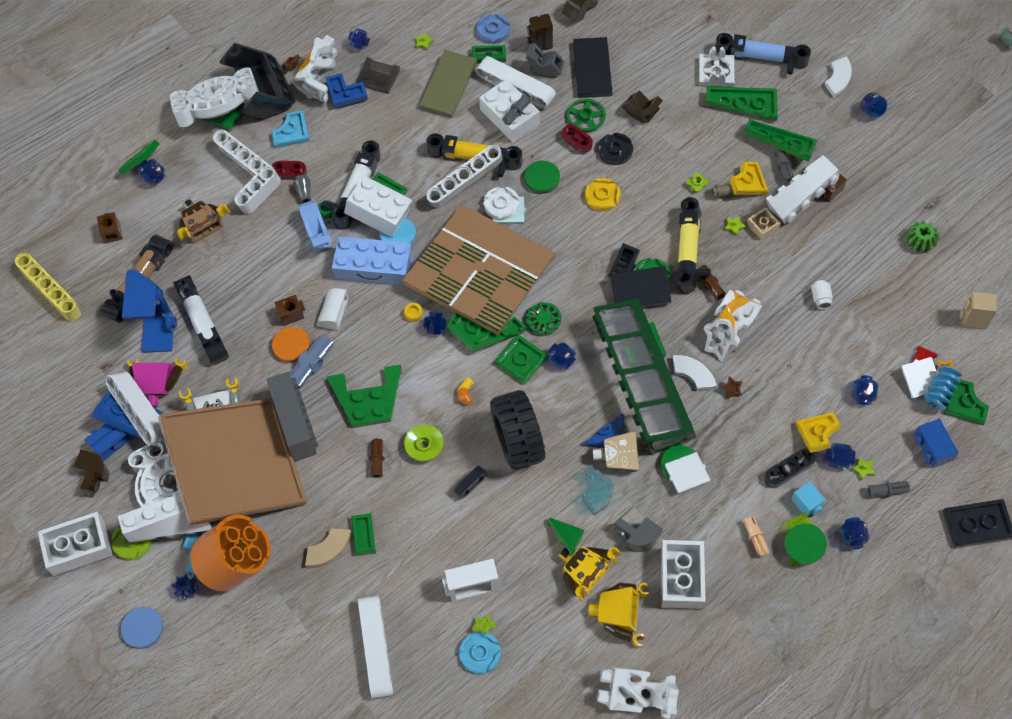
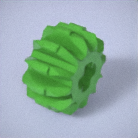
M923 220L920 224L916 221L908 229L906 239L909 240L908 246H914V251L917 248L920 249L921 253L925 249L927 251L932 250L937 245L940 237L937 227H932V222L926 224Z

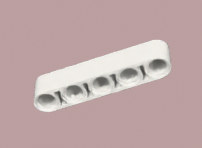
M486 56L475 69L476 74L480 78L495 86L507 79L522 95L528 96L532 104L542 109L547 108L556 96V92L552 87L491 57Z
M496 145L488 146L427 191L429 204L434 208L441 207L498 166L502 161L501 149ZM491 153L498 154L496 158L489 157ZM478 163L484 164L480 169L475 168V165ZM462 174H469L467 179L460 178ZM449 184L455 185L452 190H447L446 186ZM433 195H440L438 200H431Z
M128 372L108 375L106 378L108 390L145 444L151 446L165 442L158 419L159 415Z
M379 595L359 598L358 606L371 698L393 695V687Z

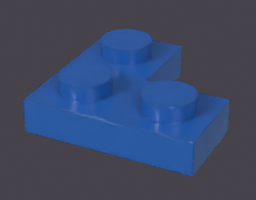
M342 73L325 77L334 108L368 99L363 82L346 86Z

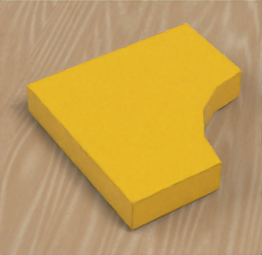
M742 162L740 174L730 178L735 195H766L769 192L758 162Z
M834 412L796 421V427L810 453L828 449L830 444L829 437L841 430V425Z

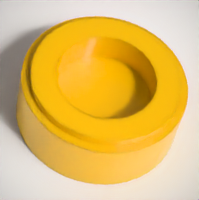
M409 303L404 308L405 318L409 322L419 321L423 316L422 307L418 303Z

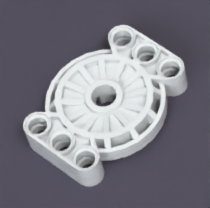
M243 68L237 71L233 77H214L197 84L190 91L177 90L170 94V101L179 127H187L197 118L209 119L227 114L236 109L241 103L246 104L254 93L259 91L251 69Z
M165 442L151 446L146 445L130 454L128 463L137 474L135 495L141 507L180 493L179 489L175 492L173 489H168L169 485L175 482L176 479ZM161 451L159 455L154 456L156 452ZM143 461L140 465H136L137 462ZM141 498L146 500L145 504H143ZM178 534V535H175L174 537H169V538L175 539V538H178V537H180V536H182V535H184V534Z

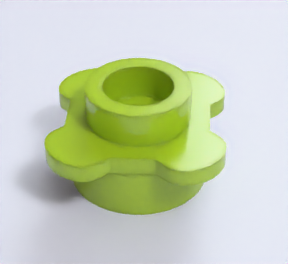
M694 173L691 179H687V185L696 192L702 191L709 182L700 173Z

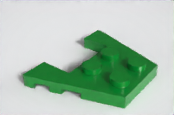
M455 312L447 324V330L469 350L476 352L524 333L526 326L514 316L508 321L500 334L497 335Z
M401 364L384 367L386 385L347 391L344 373L327 376L328 382L352 428L391 422L400 374L402 373Z

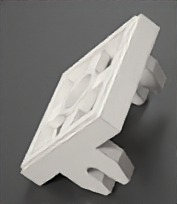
M712 47L709 54L699 55V86L734 87V55H725L723 47L719 49L718 53L716 52V47ZM708 62H714V66L711 68H704ZM719 62L726 63L729 69H723L719 66ZM719 69L721 72L719 75H716V71L712 72V70Z

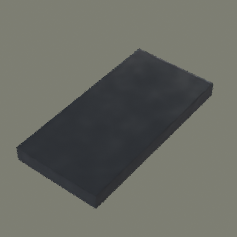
M607 37L573 39L578 98L612 96Z

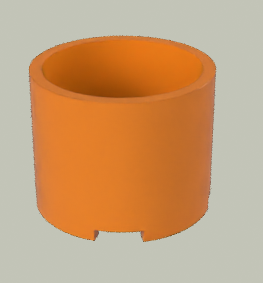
M238 514L231 515L194 542L190 553L193 571L197 578L207 587L217 591L231 590L262 570L267 559L270 558V541L265 530H261L251 521L250 517Z

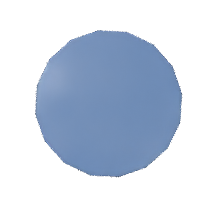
M500 14L483 16L477 23L478 37L486 43H501L510 34L509 21Z
M135 608L122 621V637L128 645L137 649L151 647L157 643L161 633H163V620L158 612L152 608Z

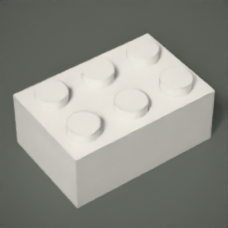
M505 79L479 97L480 110L512 142H515L540 125V111L530 102L522 111L523 114L518 116L511 125L504 124L502 118L510 110V106L515 104L522 96Z
M363 176L347 199L344 213L393 238L409 214L412 199Z
M98 512L38 531L45 567L53 576L113 556L105 521Z
M662 540L661 608L703 609L705 605L704 541Z

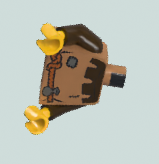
M188 199L183 203L185 209L180 212L182 218L179 220L178 236L181 241L183 238L191 237L193 244L223 228L220 217L223 219L226 213L231 212L225 204L218 207L210 203L206 204L202 200L194 204L191 199Z

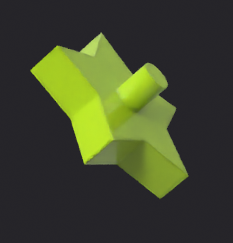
M426 33L422 36H415L417 41L416 49L424 48L428 50L429 45L434 42V39L429 38Z
M739 216L734 219L726 217L727 226L724 231H731L737 236L739 230L746 228L740 222Z
M859 457L858 465L852 468V471L858 473L861 480L866 476H875V472L872 469L873 461H864Z
M487 615L484 618H475L476 624L472 627L473 632L481 631L487 635L488 631L497 627V625L490 620V615Z

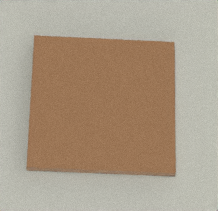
M272 398L159 414V423L189 526L223 520L231 515H250L306 504L307 499Z

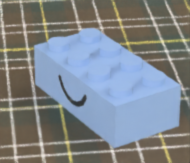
M338 237L332 265L335 280L405 286L402 284V280L411 269L412 246L411 243Z

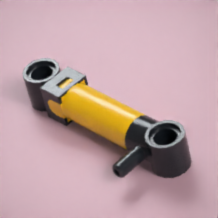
M438 133L430 134L426 139L427 151L431 157L439 158L443 156L444 160L455 161L456 158L470 160L490 146L460 141L458 136L446 135L444 139ZM518 146L499 147L502 153V161L497 171L498 177L504 176L506 167L509 170H518L522 167L521 148ZM491 153L489 155L490 158H496L498 156L497 153Z

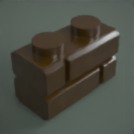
M543 14L540 17H530L529 25L526 26L529 36L527 37L528 46L535 43L541 51L543 49H552L553 24L549 14Z

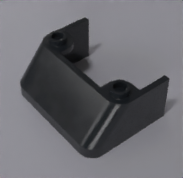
M234 43L219 61L222 65L234 68L235 72L243 68H250L259 92L256 91L241 109L242 113L258 118H267L291 108L296 102L281 67L272 54Z

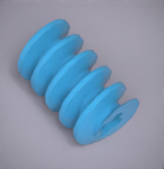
M940 366L939 372L935 374V379L931 382L932 386L928 387V392L925 393L924 398L925 402L930 406L945 411L946 407L943 403H950L946 396L953 397L954 394L950 390H957L953 383L960 384L961 381L957 377H961L962 374L951 367Z

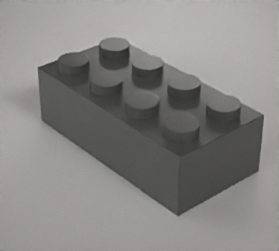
M288 371L266 379L294 462L316 455L315 447H318V443L295 377L291 378Z

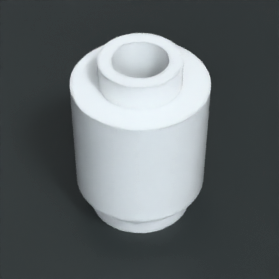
M824 280L815 282L811 287L814 304L820 310L829 309L834 301L830 283Z

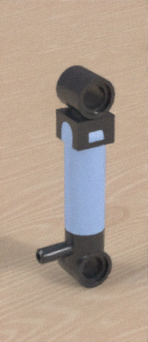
M721 33L717 36L715 43L717 53L723 47L725 55H734V59L737 60L748 57L787 63L786 73L788 75L793 74L794 67L797 69L806 68L811 55L810 47L804 44L797 45L796 47L746 40V36L734 34L733 40L730 34Z

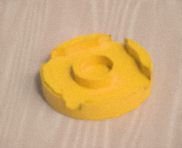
M598 178L586 186L585 201L592 209L601 212L609 211L619 204L621 198L620 188L611 179Z

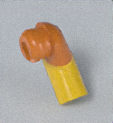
M468 377L465 378L457 389L458 400L463 402L464 405H469L472 401L468 390L474 382Z

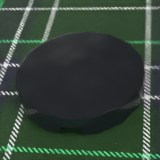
M607 134L600 139L598 155L605 163L621 165L632 157V141L625 134Z

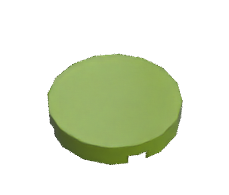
M120 525L115 529L111 537L113 551L121 559L127 561L143 557L152 545V539L129 542L123 535Z

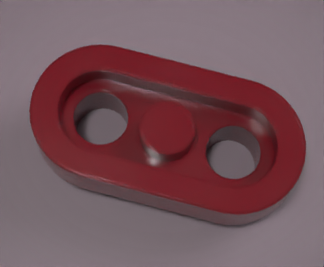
M573 124L563 127L562 138L565 142L581 153L589 152L592 149L593 140L587 133Z
M276 161L272 164L281 180H294L296 176L307 174L306 166L301 161Z

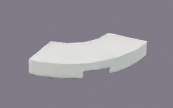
M847 56L831 63L833 75L825 82V86L833 97L841 94L850 81L852 69Z
M672 356L675 375L688 378L695 385L697 391L716 389L715 379L705 365L688 356Z

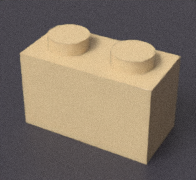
M972 292L970 298L966 299L965 307L961 308L960 311L963 327L986 329L996 313L997 294Z

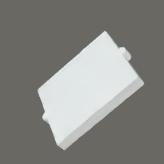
M932 358L920 361L916 359L913 363L901 366L911 398L925 395L928 392V387L932 386L931 382L935 379V374L937 373Z
M697 452L665 464V468L670 476L669 480L673 482L678 494L711 481L705 470L706 465L702 464Z

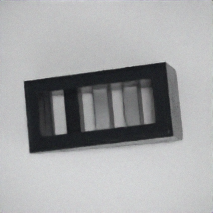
M622 243L608 277L615 271H632L640 250ZM627 253L629 255H632L633 257L629 258L627 256H624L623 254ZM624 259L626 261H629L630 264H626L624 262H621L620 260ZM621 265L623 267H626L627 270H623L621 268H618L617 266Z

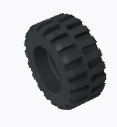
M516 390L494 397L490 401L492 419L502 451L510 468L519 470L541 463L546 455L545 446L535 412L526 393L522 390Z

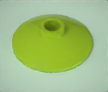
M427 424L413 427L407 433L404 440L407 454L414 460L422 462L436 458L441 453L444 445L441 432L436 427ZM424 443L428 444L426 448H422L421 445Z

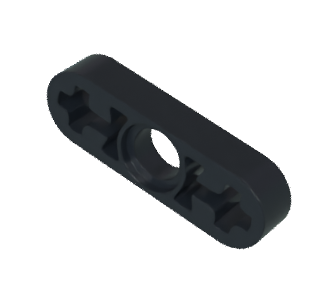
M803 448L773 466L766 472L765 484L770 488H778L809 469L816 460L815 452L810 453L808 448ZM803 456H810L809 461L806 459L802 461L801 464H799V461L802 460ZM793 464L796 471H786L785 465ZM781 471L782 474L778 477L777 482L776 480H770L771 475L777 476Z

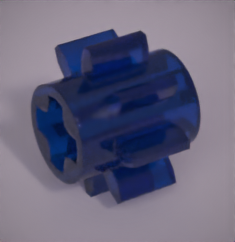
M356 28L353 32L350 31L348 39L351 41L350 45L357 49L368 46L370 38L367 36L368 33L359 28Z
M429 312V316L423 320L424 329L427 330L428 334L441 335L440 330H445L447 325L442 313Z
M185 573L184 577L179 578L177 576L176 583L172 584L173 589L176 590L174 595L176 597L181 596L184 601L189 597L194 598L195 590H199V587L194 585L197 582L195 577L190 579L187 573Z

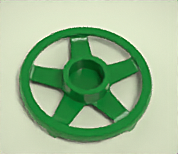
M593 99L577 100L567 110L569 124L579 127L581 123L587 122L590 125V128L579 127L584 132L596 131L603 125L606 119L604 107ZM586 101L585 106L580 110L573 108L575 104ZM591 102L597 104L602 111L593 112ZM570 112L579 116L574 123L570 118ZM603 115L600 123L596 125L593 117Z

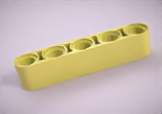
M21 253L15 258V264L21 273L66 320L75 321L80 317L81 311L71 296L28 253Z

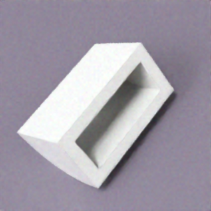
M334 288L328 290L316 324L317 327L339 330L349 299L345 289Z

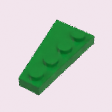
M706 87V105L777 121V89Z
M751 119L747 122L744 130L745 134L808 162L817 143V139Z

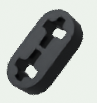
M477 466L459 482L454 489V493L460 499H464L485 479L487 472L481 466Z

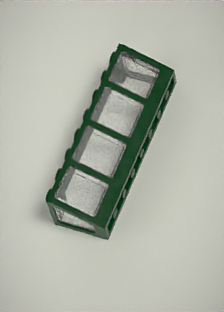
M639 299L594 307L595 315L592 318L602 342H607L608 347L605 350L609 359H614L615 364H612L615 375L620 374L622 380L618 382L622 392L627 391L629 397L625 399L629 409L633 408L635 414L632 415L636 426L640 425L642 428V432L639 434L645 449H650L651 454L654 455L672 446L695 439V431Z

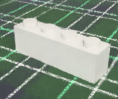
M822 155L805 168L803 175L797 174L793 177L789 186L785 187L783 185L778 189L777 195L774 197L770 195L766 198L769 210L784 225L787 222H792L799 211L808 208L815 197L818 198L824 193L826 187L838 181L840 176L839 170Z
M180 493L118 516L122 533L129 542L151 540L163 536L174 537L175 535L185 533L187 535L196 534V532L200 531L207 532L212 528L210 522L189 526Z

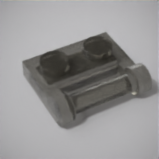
M367 57L356 81L357 83L363 82L364 87L389 94L400 72V66H391ZM371 67H373V68H377V69L384 70V71H387V72H391V74L388 75V74H384V73L377 72V71L370 70V69H371Z

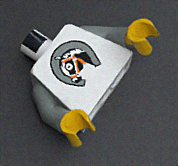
M235 377L236 382L231 386V381L227 378L226 385L231 388V392L230 390L195 397L193 402L190 399L192 393L189 388H187L188 396H182L181 391H179V396L185 401L186 410L240 403V395L237 392L240 382Z

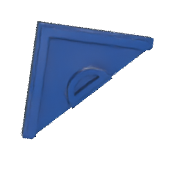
M621 413L615 420L601 428L589 440H586L585 446L604 448V439L622 435L624 414Z

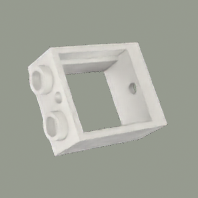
M494 559L444 570L446 577L442 578L445 594L446 597H451L452 602L500 591Z

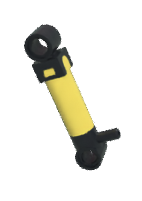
M687 197L681 202L682 213H680L679 218L681 230L678 269L675 280L679 290L686 294L696 289V276L711 275L710 268L696 269L698 234L701 232L700 217L702 213L699 202L694 197Z

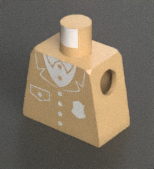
M636 432L604 439V448L593 449L594 461L606 460V468L639 470Z

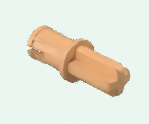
M755 516L744 519L743 523L748 531L749 541L753 542L760 557L768 555L769 549L763 538L764 532L760 530Z

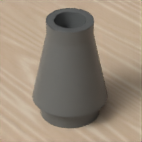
M307 175L296 176L293 185L300 198V202H310L311 180L308 179Z

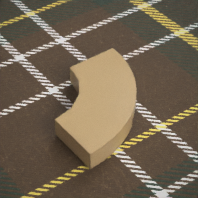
M331 528L329 535L323 542L308 546L306 568L326 565L341 554L349 543L351 530Z

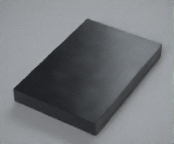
M666 266L610 274L614 303L639 299L643 308L670 304L672 302ZM631 306L615 309V312L628 310Z
M1004 499L943 509L954 549L1012 540V523Z

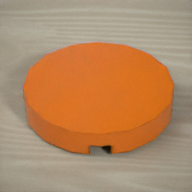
M286 327L275 334L272 340V348L279 360L286 363H291V361L297 362L300 354L304 350H309L310 340L303 329Z

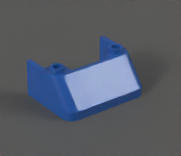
M127 270L122 318H144L142 353L172 352L174 328L177 327V318L173 316L163 296V290L138 270Z

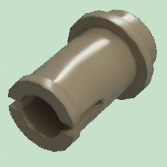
M715 184L711 188L713 198L719 199L721 196L735 195L731 184L721 186Z

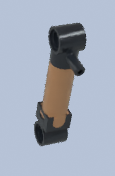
M157 234L153 235L148 242V246L145 245L139 253L140 259L133 269L150 278L155 270L159 271L165 262L164 258L171 254L174 246L173 242ZM126 279L117 291L116 289L109 291L112 298L107 299L101 307V315L117 323L124 320L122 312Z

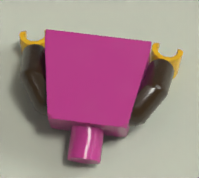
M136 358L135 363H132L131 360L127 361L129 365L128 373L143 394L147 395V399L152 406H158V395H168L169 391L174 388L179 380L182 371L187 369L186 359L182 364H179V358L175 359L176 366L172 363H140L138 358Z

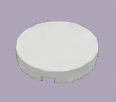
M495 187L485 195L484 209L488 216L493 219H509L519 210V196L509 187Z

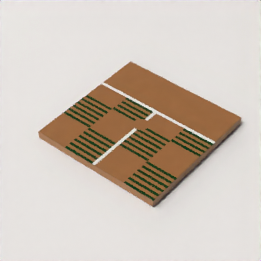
M461 204L403 278L402 284L499 335L554 259L556 253Z

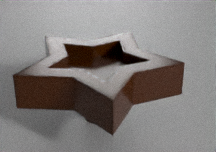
M299 55L289 57L282 66L287 68L288 71L292 67L296 68L301 57Z
M730 376L728 377L727 383L721 386L726 391L727 399L733 395H742L740 386L743 381H734Z

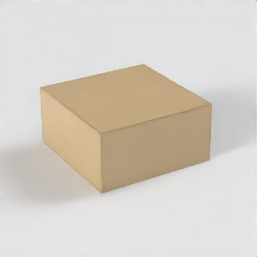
M765 207L748 218L747 226L760 240H763L779 229L780 222Z

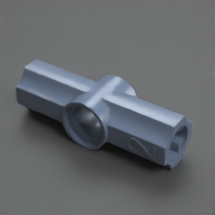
M319 335L309 350H304L300 354L296 367L290 373L291 378L295 377L299 389L303 387L312 373L315 374L320 370L324 357L334 346L328 337Z

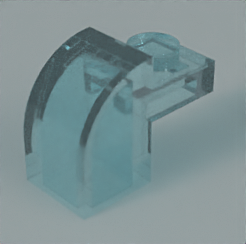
M590 465L585 468L584 476L592 487L583 492L582 500L594 516L610 504L613 483L610 476L604 479L598 469L595 470Z

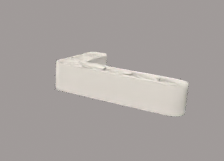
M218 130L213 135V140L219 149L254 176L234 199L236 205L244 214H251L279 186L281 179L271 165L227 131Z

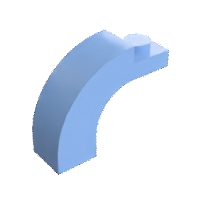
M313 200L298 205L314 251L332 246L330 235L326 230L316 201Z

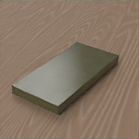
M444 50L420 102V108L453 117L477 64V59Z

